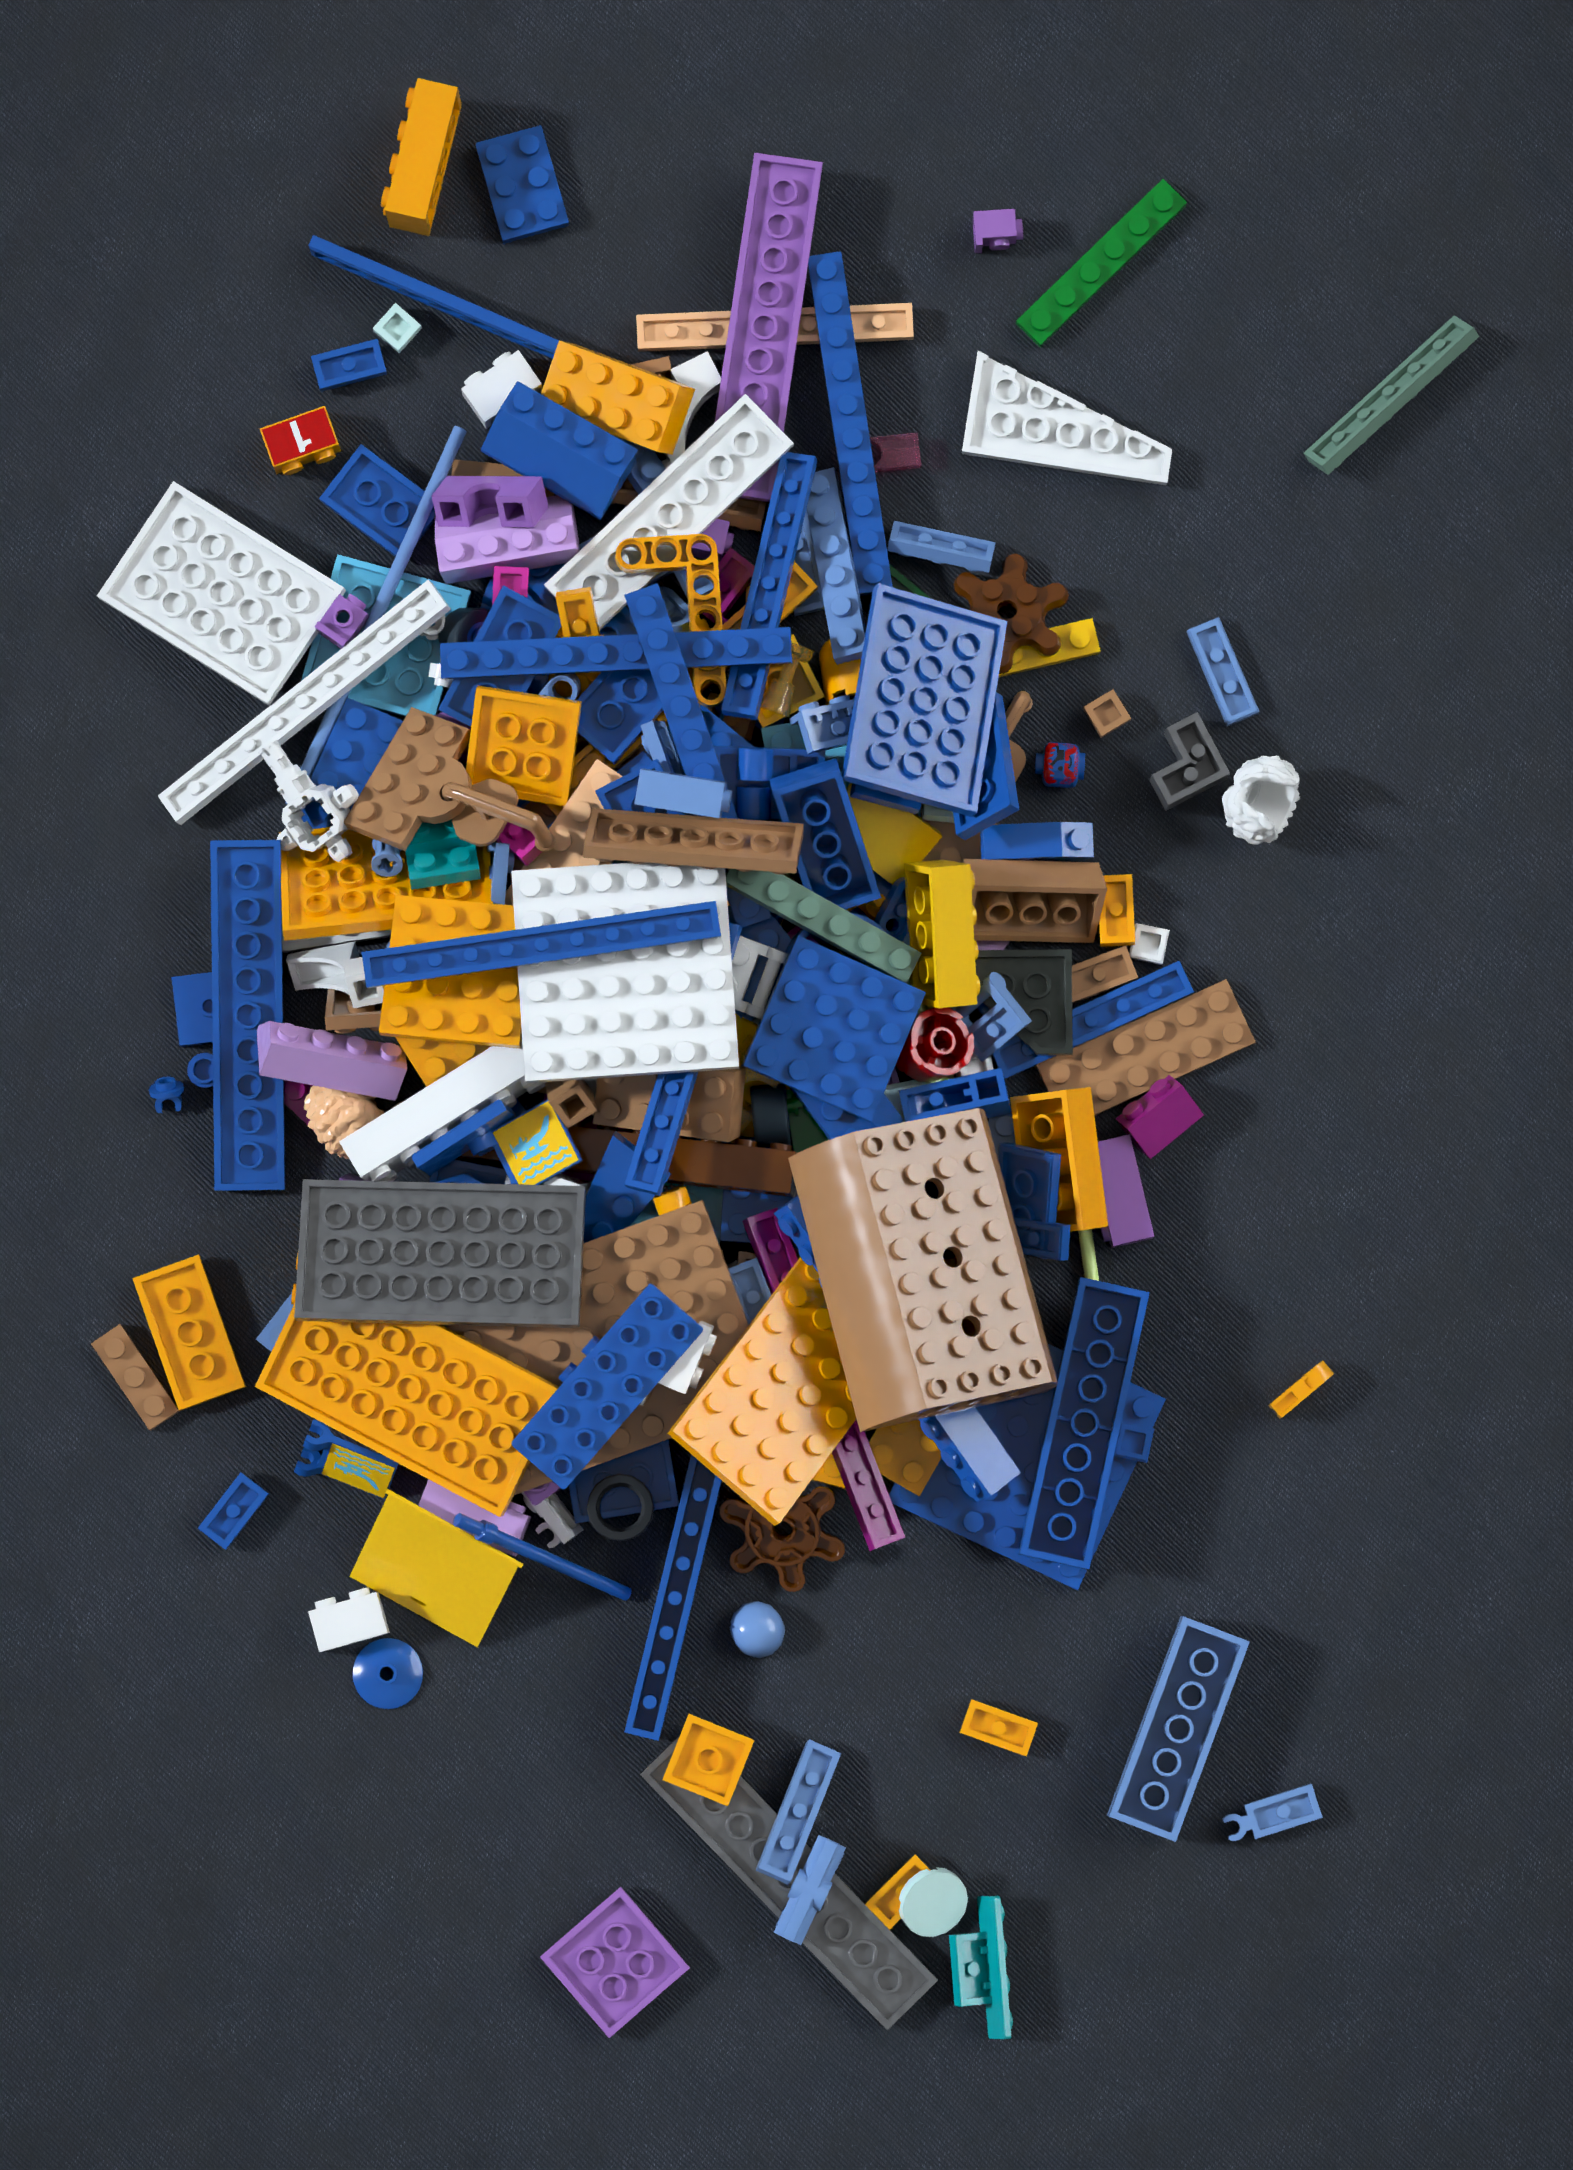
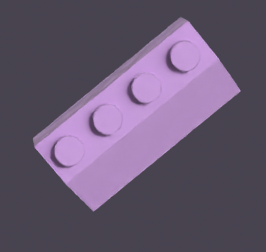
M557 495L546 497L548 509L534 528L502 527L499 514L481 516L470 527H438L437 518L435 517V544L438 565L445 584L493 576L494 566L529 567L530 570L569 562L580 551L574 505Z
M268 1021L259 1025L257 1029L259 1075L396 1101L407 1071L406 1054L401 1046L393 1043L367 1040L358 1036H346L330 1033L325 1030L294 1026L290 1023Z

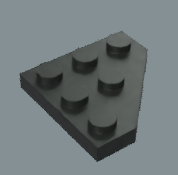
M1072 949L979 950L975 964L980 986L983 985V980L990 973L996 972L1000 974L1006 982V989L1032 1020L1031 1023L1016 1035L1038 1056L1073 1055ZM991 996L983 1002L989 1009L997 1004Z

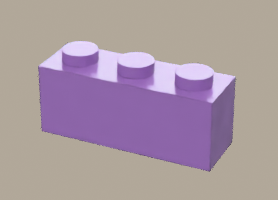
M1130 1134L1099 1141L1098 1148L1108 1227L1100 1228L1103 1241H1110L1111 1248L1153 1239V1228Z

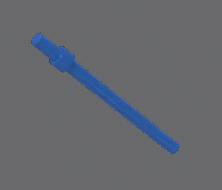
M461 1513L454 1517L453 1525L474 1534V1538L487 1545L492 1543L624 1601L628 1600L631 1596V1588L498 1530L497 1525L486 1520L477 1521Z

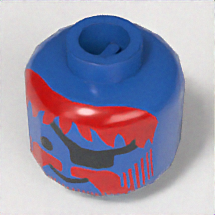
M1048 742L1044 746L1043 753H1036L1035 774H1042V782L1045 786L1074 788L1078 780H1084L1085 753H1080V749L1076 744Z

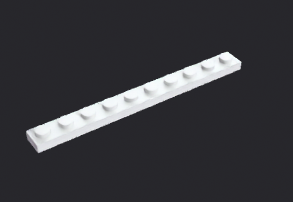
M429 580L424 582L159 794V799L175 822L180 825L186 822L260 763L263 757L258 752L262 748L265 749V746L274 740H278L281 746L449 612L451 608L433 583Z

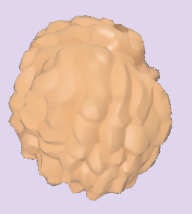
M314 1085L304 1100V1110L307 1111L306 1117L310 1119L308 1127L314 1130L318 1142L325 1143V1149L331 1155L337 1153L339 1157L343 1156L346 1160L349 1157L339 1141L385 1112L377 1107L376 1097Z

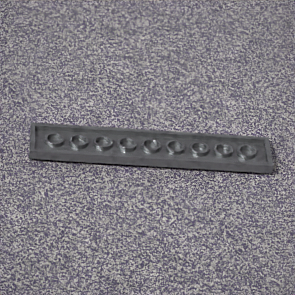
M678 1737L640 1775L779 1918L789 1900L787 1895L800 1868L803 1869L812 1849L805 1844L789 1884L756 1871L777 1813L741 1776L728 1806L662 1780L678 1742ZM834 1873L830 1881L832 1886L820 1912H816L802 1943L888 2030L938 1979Z

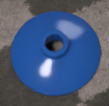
M384 1638L369 1643L360 1651L353 1666V1682L359 1695L370 1705L382 1709L398 1708L411 1701L418 1693L423 1680V1667L418 1654L410 1645L398 1639ZM384 1667H390L393 1670L394 1675L391 1680L386 1681L382 1679L380 1672Z

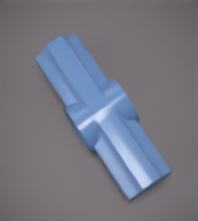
M818 1835L803 1869H799L787 1895L789 1900L778 1919L774 1933L799 1945L802 1944L816 1912H820L832 1886L830 1881L841 1862L846 1847Z

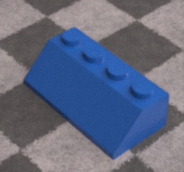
M517 381L500 407L481 447V452L523 476L542 477L545 489L601 520L635 466L638 449Z

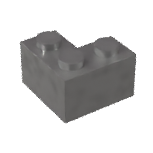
M1198 712L1166 728L1164 735L1178 761L1152 774L1149 780L1165 811L1227 780L1230 775Z

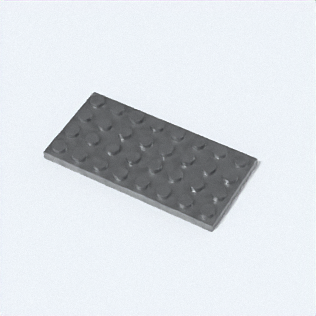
M303 1179L294 1318L296 1321L579 1328L586 1188L585 1186Z

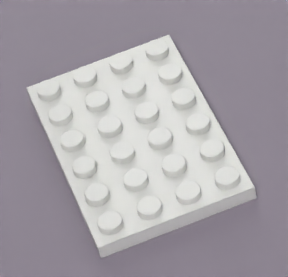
M173 481L97 597L270 706L319 633L314 626L322 619L339 594L343 596L346 590L338 583Z

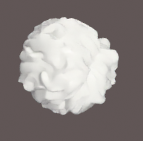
M1277 755L1272 757L1261 756L1257 759L1247 760L1236 771L1234 785L1229 787L1222 796L1225 819L1227 820L1226 825L1233 828L1234 836L1243 838L1253 845H1259L1262 842L1271 843L1278 838L1279 833L1283 832V828L1288 826L1287 818L1293 816L1292 811L1296 809L1295 802L1300 800L1297 790L1299 787V775L1295 768H1293V765L1285 760H1281Z

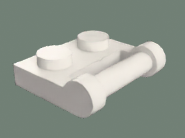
M740 935L732 961L736 1010L761 1019L781 963L784 964L788 956L787 953ZM759 955L767 957L768 961L751 1004L743 1001Z

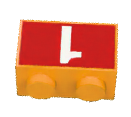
M325 406L260 428L276 474L281 472L284 475L297 473L303 469L302 465L312 461H316V464L328 462L336 457L335 453L341 451Z

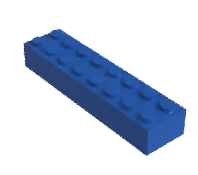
M1083 1277L1078 1279L1057 1375L1058 1385L1053 1393L1018 1555L1089 1570L1150 1292Z

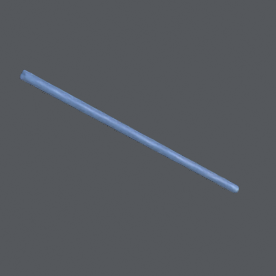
M453 427L362 632L381 618L387 611L434 506L431 496L448 475L467 431L463 428ZM350 691L328 707L300 768L302 771H307L310 779Z

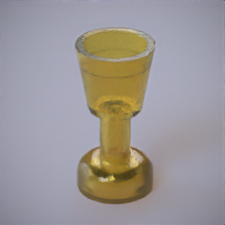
M792 643V663L783 664L779 678L772 679L763 695L761 708L790 717L795 686L791 682L798 663L809 662L814 651Z

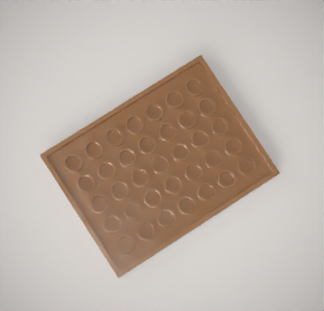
M703 1200L583 1244L579 1328L447 1325V1327L560 1387L563 1382L558 1377L571 1362L576 1366L580 1364L586 1357L581 1351L595 1335L601 1339L651 1283L697 1323L703 1321L714 1326L711 1334L717 1336L710 1356L703 1354L698 1367L704 1369L697 1388L690 1387L688 1392L683 1394L657 1383L648 1394L644 1405L636 1407L582 1469L585 1470L672 1438L667 1433L749 1326L705 1203ZM530 1462L514 1495L552 1482V1480Z

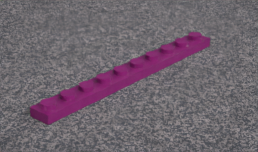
M778 1207L748 1217L742 1221L771 1295L798 1261L789 1236L780 1229L778 1219L774 1215ZM856 1419L832 1451V1455L869 1551L903 1539L905 1535L865 1432H860Z

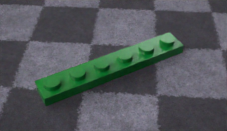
M1162 179L1018 318L1016 324L1041 347L1186 207L1187 202Z

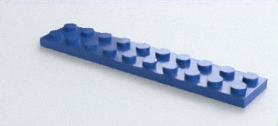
M281 840L210 841L214 1191L285 1190L284 1080L259 1075L257 1029L259 1025L268 1021L283 1023Z

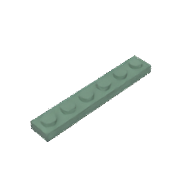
M1456 316L1449 319L1303 453L1309 463L1327 475L1340 466L1349 455L1360 445L1364 444L1372 434L1389 421L1396 412L1414 398L1419 391L1479 337L1474 327Z
M729 868L725 873L726 886L869 967L904 983L908 982L922 954L918 950L782 874L756 870L742 872Z

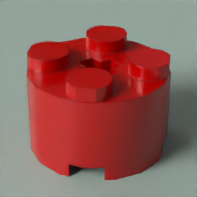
M933 1007L918 1013L897 1060L896 1066L898 1070L905 1072L907 1076L918 1082L933 1083L958 1073L970 1062L974 1052L973 1033L969 1034L967 1026L961 1020L964 1017L951 1008Z

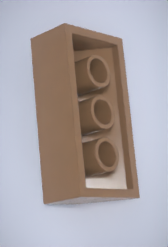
M964 859L963 863L970 864L975 877V886L972 890V905H974L977 913V920L974 925V940L1094 943L1107 892V886L1098 862Z

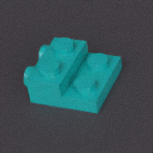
M452 819L437 824L422 822L405 851L411 890L481 879L476 845L458 838Z

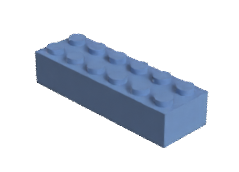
M1180 1616L1107 1816L1176 1842L1250 1641Z

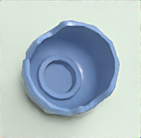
M754 1601L743 1604L734 1612L729 1628L736 1646L742 1653L762 1658L772 1655L782 1645L785 1625L779 1613L771 1605Z

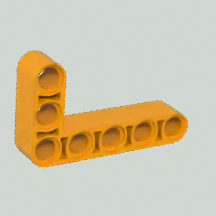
M705 534L640 537L625 539L619 543L616 549L615 561L619 569L625 573L686 570L690 632L723 630L718 553L716 543L710 536ZM697 543L706 544L710 548L711 555L706 560H697L691 553L693 545ZM660 546H671L676 553L675 559L671 562L660 561L656 555V550ZM625 548H636L641 554L640 561L633 565L625 563L621 557V553ZM698 578L709 579L713 585L712 592L708 595L698 594L693 587L694 581ZM703 612L711 614L715 619V626L710 630L700 629L695 621L697 615ZM725 666L692 668L693 687L699 704L706 708L717 707L722 703L726 691ZM706 682H713L719 687L720 695L714 700H707L701 695L700 687Z

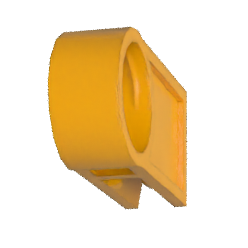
M684 1185L661 1193V1196L655 1195L653 1197L658 1215L692 1203Z
M1322 1360L1268 1406L1277 1413L1279 1419L1284 1417L1329 1379L1334 1372Z

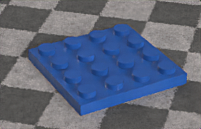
M796 936L741 1066L863 1120L872 1122L926 992L801 936Z

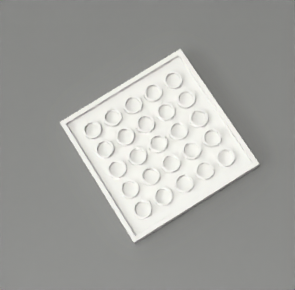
M646 862L643 864L619 863L511 871L515 930L716 901L721 937L518 966L525 1083L739 1069L725 868L705 869L700 866L688 865L673 867L661 863Z

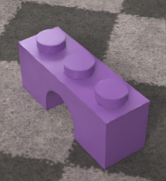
M446 476L431 496L438 527H470L481 516L499 514L502 527L534 528L548 509L542 477Z

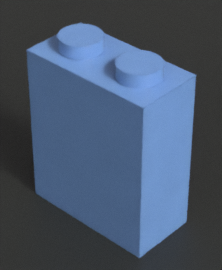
M643 768L640 769L635 805L721 818L722 811L728 812L730 810L732 790H726L727 782Z

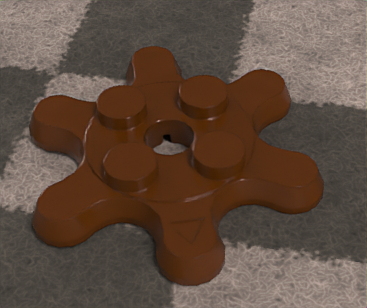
M1011 554L1004 559L1001 576L996 580L982 581L974 574L964 572L957 576L954 581L955 592L969 602L971 611L1007 621L999 674L1007 673L1012 668L1013 655L1022 646H1031L1045 656L1054 655L1061 648L1060 636L1047 628L1045 617L1049 611L1060 608L1067 603L1069 597L1068 590L1060 583H1051L1041 588L1028 584L1026 581L1028 564L1026 559L1019 554ZM1007 604H1011L1017 610L1016 615L1011 619L1001 618L997 612L1001 607L1007 606Z
M821 1486L813 1489L807 1496L800 1495L782 1520L793 1527L792 1533L787 1536L778 1534L774 1529V1525L748 1503L735 1498L724 1501L720 1507L722 1519L729 1524L739 1526L745 1534L744 1544L731 1554L730 1565L739 1573H748L758 1564L769 1563L778 1570L779 1582L785 1590L796 1592L803 1588L805 1584L803 1563L806 1559L818 1556L827 1561L834 1562L841 1559L845 1553L844 1542L839 1537L826 1533L820 1526L821 1516L831 1510L835 1504L833 1491L828 1487Z

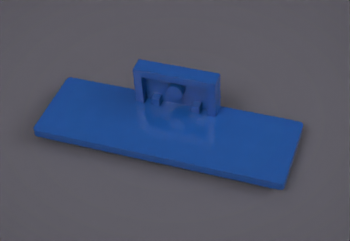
M649 1284L601 1339L595 1335L581 1351L586 1357L580 1364L576 1366L571 1362L561 1373L558 1379L563 1383L511 1443L512 1446L561 1489H566L703 1332V1327L654 1284Z

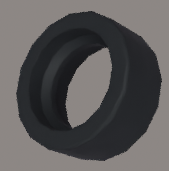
M616 1474L605 1477L594 1486L588 1498L587 1512L590 1523L598 1533L610 1540L626 1541L634 1539L646 1531L653 1519L654 1503L652 1494L643 1482L630 1475ZM615 1487H627L633 1490L640 1498L642 1506L641 1515L638 1520L630 1527L623 1529L613 1528L608 1525L600 1513L601 1499L606 1492Z

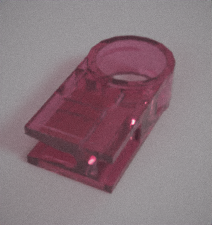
M918 432L870 437V443L876 446L881 454L879 462L874 466L875 473L921 468Z

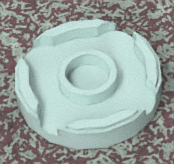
M945 1868L919 1871L907 1881L901 1890L899 1897L901 1902L899 1909L900 1917L912 1932L920 1936L935 1937L947 1933L958 1924L965 1913L968 1902L966 1887L955 1873Z

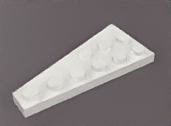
M980 351L977 352L962 454L1167 485L1172 455L1171 448L1136 430L1132 431L1115 422L1114 419L1104 414L1101 415L1073 398L1018 373L1017 370L1008 365L1004 366Z

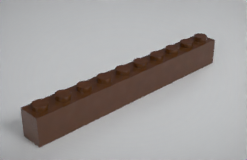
M579 1121L567 1129L583 1161L566 1171L595 1175L615 1131L636 1146L641 1130L632 1129L631 1133L619 1132L618 1127L597 1125V1129L584 1128V1122ZM679 1136L668 1170L671 1175L666 1183L794 1198L796 1186L788 1158L796 1154V1152L791 1151V1145L771 1143L769 1149L756 1147L757 1142L752 1140L736 1139V1143L733 1145L708 1139H701V1141L689 1140L686 1136ZM495 1149L483 1156L478 1154L473 1156L471 1150L456 1158L502 1164Z

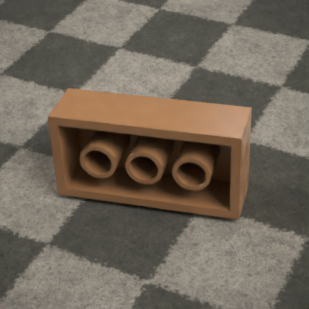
M739 1066V1069L698 1072L679 1136L730 1142L740 1137L745 1067ZM658 1074L597 1078L595 1096L597 1111L594 1112L593 1124L641 1130Z

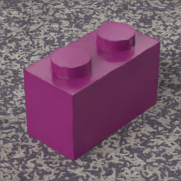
M1168 1075L1165 1079L1156 1081L1150 1087L1149 1092L1138 1101L1129 1103L1116 1120L1127 1135L1130 1134L1131 1141L1136 1148L1151 1159L1204 1116V1114L1183 1085Z

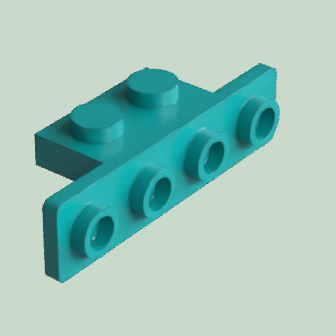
M978 1896L980 1932L949 1935L954 2006L963 2007L986 2004L989 2039H1011L1013 2017L1009 2010L1008 1999L1010 1980L1006 1974L1005 1958L1007 1956V1944L1003 1936L1002 1923L1005 1916L1004 1908L1001 1904L1000 1896Z

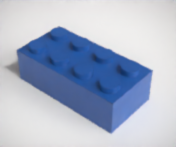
M837 758L769 779L782 822L804 824L803 840L797 867L803 886L843 909L880 899L881 895Z

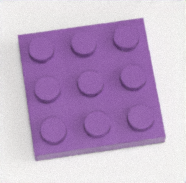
M619 1887L540 1956L608 2038L614 2035L690 1968L622 1887Z

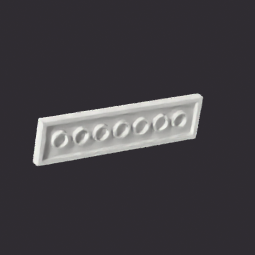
M746 394L743 395L544 584L545 588L555 597L556 592L591 587L599 630L602 629L627 605L625 594L645 588L660 573H625L620 570L615 561L616 549L619 543L629 538L702 534L794 446V443ZM662 545L656 550V555L662 562H671L676 557L675 550L669 545ZM628 547L622 551L621 557L625 563L633 565L640 561L641 554L636 548Z

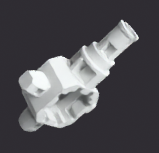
M274 740L266 745L265 749L262 748L258 753L275 773L276 778L274 781L279 786L277 791L281 793L288 803L282 812V822L286 828L276 839L281 840V849L289 851L299 846L302 850L314 852L327 846V852L333 860L341 862L352 854L351 846L347 839H343L341 835L348 830L344 821L350 812L349 807L357 801L359 796L354 786L348 784L337 790L334 786L325 784L316 786L307 775L306 770L302 771L297 764L293 765L290 762L286 753L279 745L278 740ZM314 799L316 801L322 799L324 804L321 806L327 814L331 813L334 817L330 820L333 826L321 837L319 834L313 836L311 833L313 828L308 821L303 822L301 819L305 815L302 810Z

